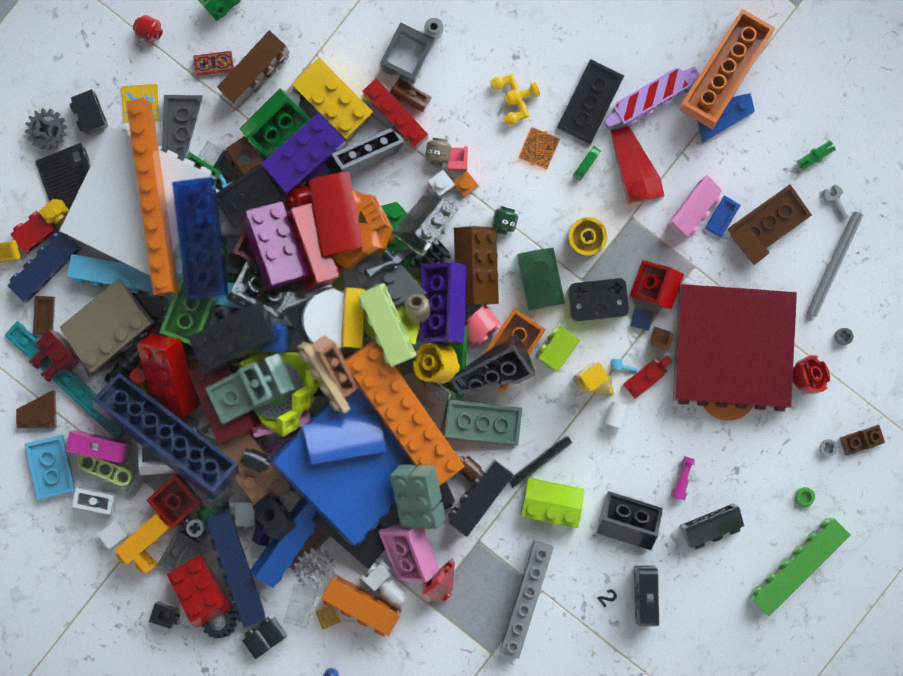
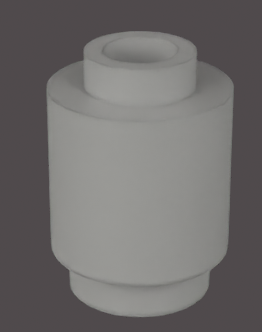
M438 18L428 19L424 25L425 34L435 40L441 38L444 32L442 21ZM437 26L438 28L436 30H432L430 27Z

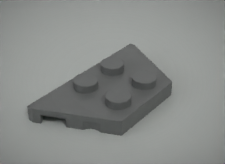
M414 371L404 375L405 382L441 432L449 393L437 383L420 380Z

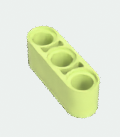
M82 455L78 460L81 470L117 485H128L135 477L132 469L116 462L90 457L93 464L91 467H87L85 459L90 456ZM104 464L110 466L111 471L108 475L102 470ZM122 471L128 474V480L126 482L122 481L120 478V474Z

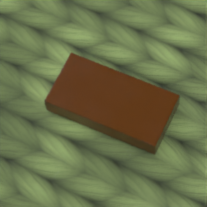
M746 223L730 235L753 265L770 253Z
M35 296L33 334H44L48 329L54 331L56 297Z

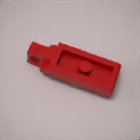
M669 356L664 357L661 361L658 358L650 361L624 382V387L636 399L668 372L666 367L673 361Z

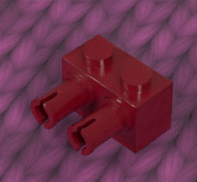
M48 329L36 342L40 350L29 360V363L34 368L39 369L49 357L52 363L41 373V376H44L46 381L51 382L60 370L71 372L81 360L70 343L59 332Z

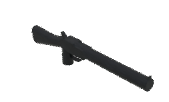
M439 226L403 251L395 250L390 253L387 249L384 250L381 255L387 261L364 269L365 276L371 281L384 270L392 267L396 270L407 258L441 234H445L443 228Z

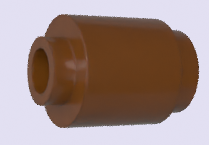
M469 455L466 458L464 456L460 458L465 467L458 472L469 482H473L477 477H481L484 471Z

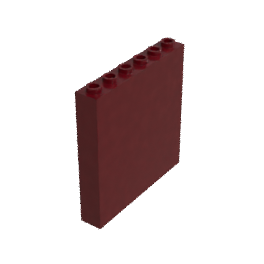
M681 284L678 295L673 401H677V404L689 405V402H697V406H708V403H716V407L727 408L728 404L735 405L737 409H747V406H755V410H766V407H773L774 411L785 412L786 408H791L797 292Z

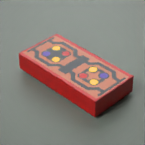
M232 51L193 55L196 75L228 72L234 69Z

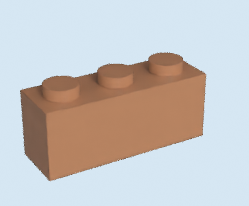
M323 335L313 342L311 346L342 396L345 398L357 390L358 386L335 341Z

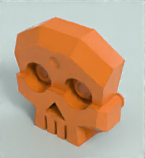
M354 190L353 195L363 249L357 252L332 255L333 261L349 270L356 267L366 257H374L386 250L387 245L391 244L394 240V237L391 236L393 228L377 197Z

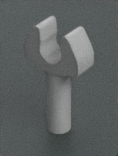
M835 184L832 186L835 196H831L829 191L825 189L823 190V198L825 202L830 201L834 204L840 218L844 220L849 217L840 200L844 192L842 188Z

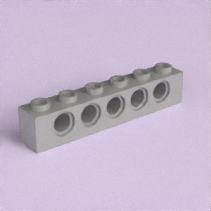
M536 540L533 542L502 641L501 654L517 659L520 658L554 549L552 545Z

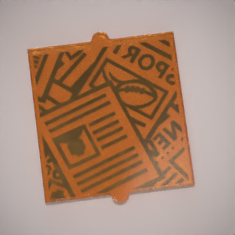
M531 127L518 158L530 162L532 166L537 165L547 170L560 138L548 134L547 131L543 132Z

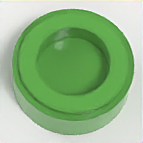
M801 487L795 493V500L801 506H810L815 501V493L808 487Z

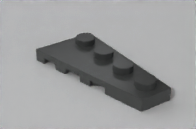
M164 95L163 152L172 151L178 154L177 159L182 161L187 156L203 99L202 95Z

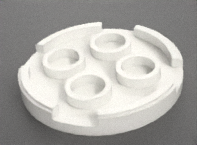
M324 291L315 295L305 305L302 313V326L311 343L325 335L335 341L338 349L343 348L341 347L344 308L343 293Z

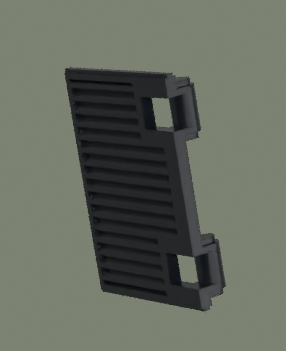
M82 143L35 161L49 201L52 199L62 200L69 210L91 167L86 148ZM75 152H79L81 160L75 162L73 157Z

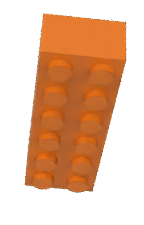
M741 9L682 102L680 111L713 130L771 38L775 27Z

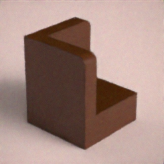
M654 326L648 345L669 350L675 332Z

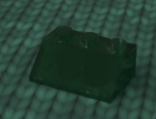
M554 247L517 254L516 257L527 311L565 304Z

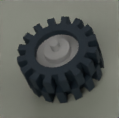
M230 606L231 609L202 625L201 628L205 629L203 632L208 633L209 637L224 638L231 635L230 633L235 631L234 627H237L238 624L236 623L235 610H232L233 607Z

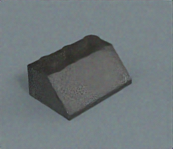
M422 196L394 229L392 234L423 257L449 225L459 209L443 197Z

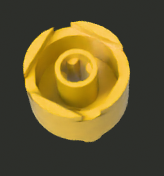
M584 217L577 220L569 229L567 236L571 250L583 257H590L599 253L605 247L608 238L603 223L593 217ZM589 232L592 240L586 242L582 236Z
M425 343L416 351L417 357L416 361H413V368L420 380L443 384L449 382L460 370L457 355L451 346Z

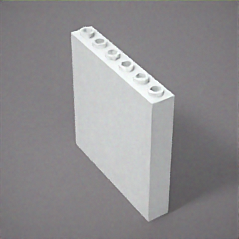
M110 126L60 231L151 276L131 136L127 135L128 130L118 126L115 129ZM158 145L174 259L176 262L216 177L211 175V170L203 166L200 169L194 167L195 163L186 158L183 161L177 159L178 154L168 150L167 153L161 151L162 147Z

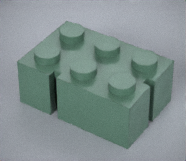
M399 465L390 475L401 527L437 529L446 516L443 502H439L442 497L435 465H419L417 468L416 465Z

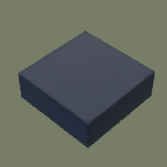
M634 308L630 326L649 331L654 312Z

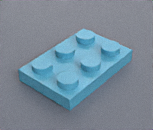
M64 435L25 443L37 500L75 491L76 487L68 452L65 451Z

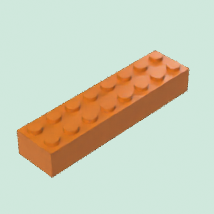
M372 339L344 360L358 388L411 463L416 465V468L419 465H435L440 486L465 466L396 367H391L390 363L388 364L385 361L382 347L376 340Z

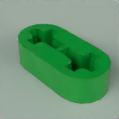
M593 146L573 176L581 180L601 150Z

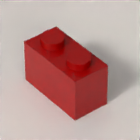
M38 211L29 215V220L24 224L19 223L13 228L14 231L10 234L16 240L21 250L27 254L59 231L54 224L47 223Z

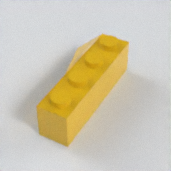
M592 362L575 374L576 379L574 382L580 390L610 396L615 394L611 378L600 362Z

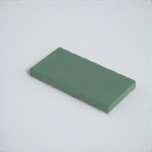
M448 399L443 436L449 439L518 446L522 407Z

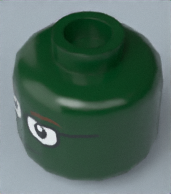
M501 206L500 209L498 208L494 211L491 225L496 228V233L507 235L508 232L515 231L519 218L518 214L515 213L516 210Z

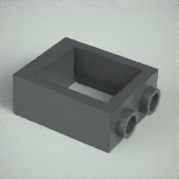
M400 22L380 62V66L383 67L382 71L390 75L395 73L400 76V80L408 84L410 81L415 83L435 44V39ZM401 34L426 46L412 74L387 62Z

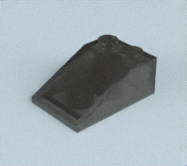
M247 259L226 299L243 308L256 302L263 303L270 317L283 320L285 314L282 312V309L290 307L299 286L291 283L266 290L258 265Z

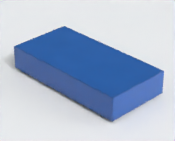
M724 195L706 224L705 229L722 238L741 204Z

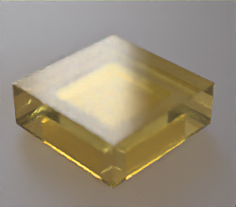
M327 606L315 612L323 630L341 622L335 606L333 608Z

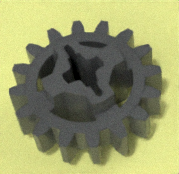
M41 108V113L35 110L34 117L28 116L31 122H25V125L29 127V129L25 130V133L30 134L27 140L33 141V146L36 147L39 144V149L43 150L46 146L47 150H51L52 145L58 148L57 142L64 143L62 136H67V134L63 131L68 126L62 124L65 122V119L63 117L59 118L60 113H54V110L50 108L47 112L46 109ZM44 117H51L54 120L46 121ZM44 124L49 127V128L47 129V130H48V134L44 132V131H45V128H44L45 126H44ZM45 137L48 141L43 142L40 141L39 138L41 139Z

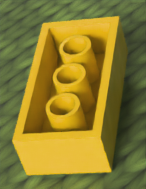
M320 58L292 83L294 89L317 112H320L347 142L374 116V112Z

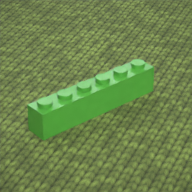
M825 518L819 524L820 528L816 532L812 531L805 538L807 541L802 546L798 545L792 551L793 555L789 559L785 558L778 565L779 569L775 573L771 572L765 578L766 582L761 587L758 585L753 589L750 599L766 615L770 616L851 536L835 518Z

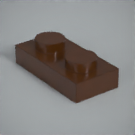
M400 79L397 80L390 91L397 99L406 102L421 112L425 110L432 99L431 96Z

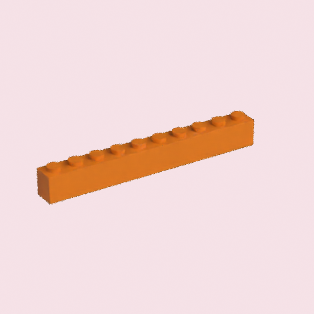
M146 98L126 101L153 294L158 296L179 293L152 102Z

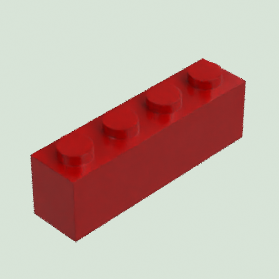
M377 78L362 90L363 95L396 128L398 133L414 150L429 138V134Z

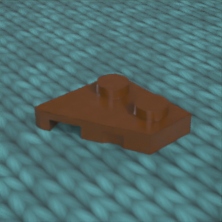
M56 390L50 391L16 409L17 428L57 427Z

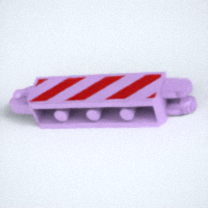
M695 66L684 71L675 68L617 101L613 108L614 113L606 117L604 121L605 126L611 129L613 126L615 127L621 123L622 127L626 124L630 127L638 122V117L642 115L647 117L654 113V108L659 105L663 108L670 104L671 98L684 96L688 93L687 89H689L691 84L698 79L700 75Z

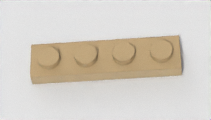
M303 342L297 346L300 350L299 355L301 359L310 366L309 371L311 375L319 380L321 391L329 396L331 407L335 411L342 413L350 410L351 408L311 344Z

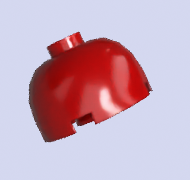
M816 355L804 357L797 361L793 367V382L797 389L805 394L821 393L827 390V382H830V373L824 361L820 362Z

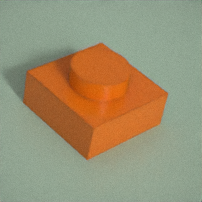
M465 171L453 181L455 188L463 198L479 186L468 171Z

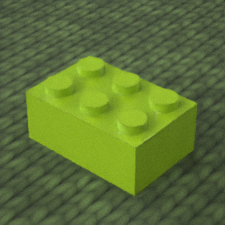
M562 326L553 328L547 336L550 339L548 343H543L536 352L538 354L536 359L554 372H558L581 341Z

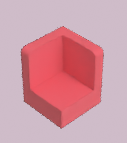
M464 146V148L452 147L450 160L448 161V171H467L468 146Z

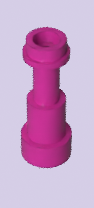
M684 456L682 459L684 465L680 477L678 476L675 489H672L671 492L672 497L686 500L691 465H695V459Z

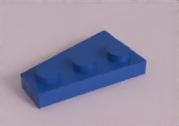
M751 93L733 97L713 130L697 121L702 143L755 112Z

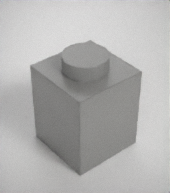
M252 501L235 503V527L240 526L241 530L252 529V526L257 525L256 513L252 508L255 504Z

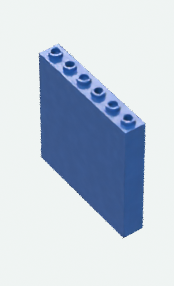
M358 388L344 398L351 408L346 413L335 411L329 403L331 400H329L306 425L376 412ZM379 416L386 452L307 465L301 429L269 461L350 545L360 544L366 538L365 534L379 524L378 520L382 516L389 514L392 510L391 506L396 501L390 475L399 465H413Z

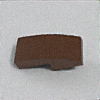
M880 425L839 437L845 455H851L885 443Z

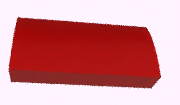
M349 171L309 180L322 256L362 251L363 243Z

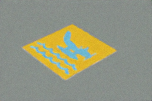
M157 84L121 86L123 122H129L126 101L146 98L152 102L154 120H159Z

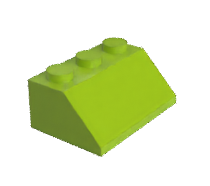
M528 478L521 517L578 528L583 506L584 489Z

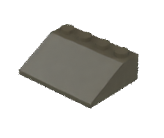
M118 278L61 325L60 329L78 358L93 373L100 370L117 354L128 347L136 337H140L156 323Z

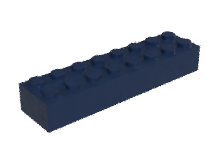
M118 373L93 399L96 411L212 501L217 498L239 473V464L121 373Z

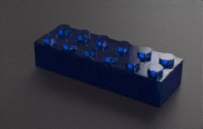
M206 177L172 182L186 300L195 301L227 297L229 292L215 179Z

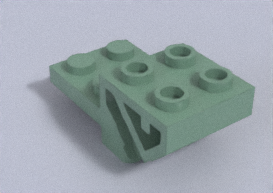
M281 354L264 358L258 364L255 362L239 369V372L205 388L222 424H226L257 407H264L297 390Z

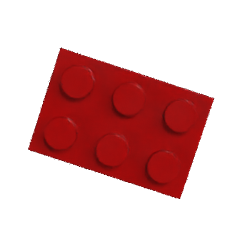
M200 554L167 573V577L190 624L199 628L231 609L208 560Z

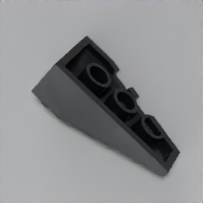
M514 335L497 344L461 369L450 382L459 394L481 391L487 387L494 386L497 388L512 383V385L519 384L535 376L536 373L526 347L519 337Z

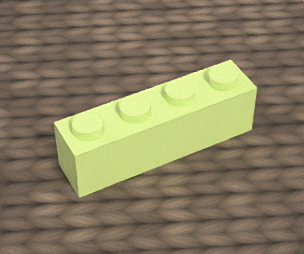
M385 283L360 293L359 303L368 314L367 321L376 332L375 339L384 350L383 356L388 364L390 363L392 367L416 356Z

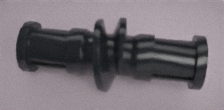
M136 337L133 340V345L127 349L125 354L119 353L116 355L118 363H116L110 373L106 374L105 381L107 384L118 373L126 377L127 374H131L132 370L137 368L139 365L138 360L140 359L137 344L144 340L143 338Z

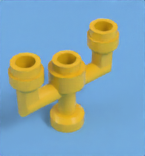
M514 73L503 77L497 76L490 80L493 91L501 90L505 85L510 84L512 90L504 95L507 106L518 105L520 110L519 112H510L503 116L507 127L516 125L518 121L530 117L525 102L522 99L531 95L534 97L541 96L536 82H532L530 88L518 91L519 86Z

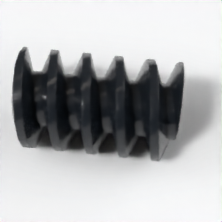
M438 239V245L433 242L431 243L433 250L425 248L427 255L420 253L421 260L414 258L416 265L409 263L420 277L421 265L438 262L444 263V257L451 259L449 251Z

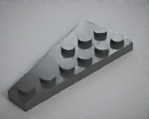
M382 252L374 257H366L354 267L361 287L365 291L385 283L395 308L404 306L406 299L411 295L421 294L428 297L423 288L402 265H399L396 270L393 267L384 270L369 281L364 274V269L386 262L387 260L381 255Z

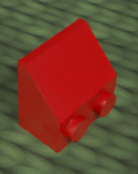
M642 260L630 296L672 310L684 273L671 267Z

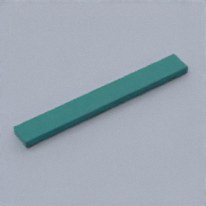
M16 321L4 334L29 359L40 350L36 344L38 339L19 321ZM49 357L40 366L42 371L52 363ZM60 370L52 379L115 439L123 433L120 428L94 409L93 399L97 394L73 371Z

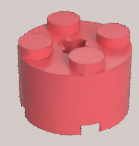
M486 304L465 321V326L468 327L467 343L475 349L502 326Z

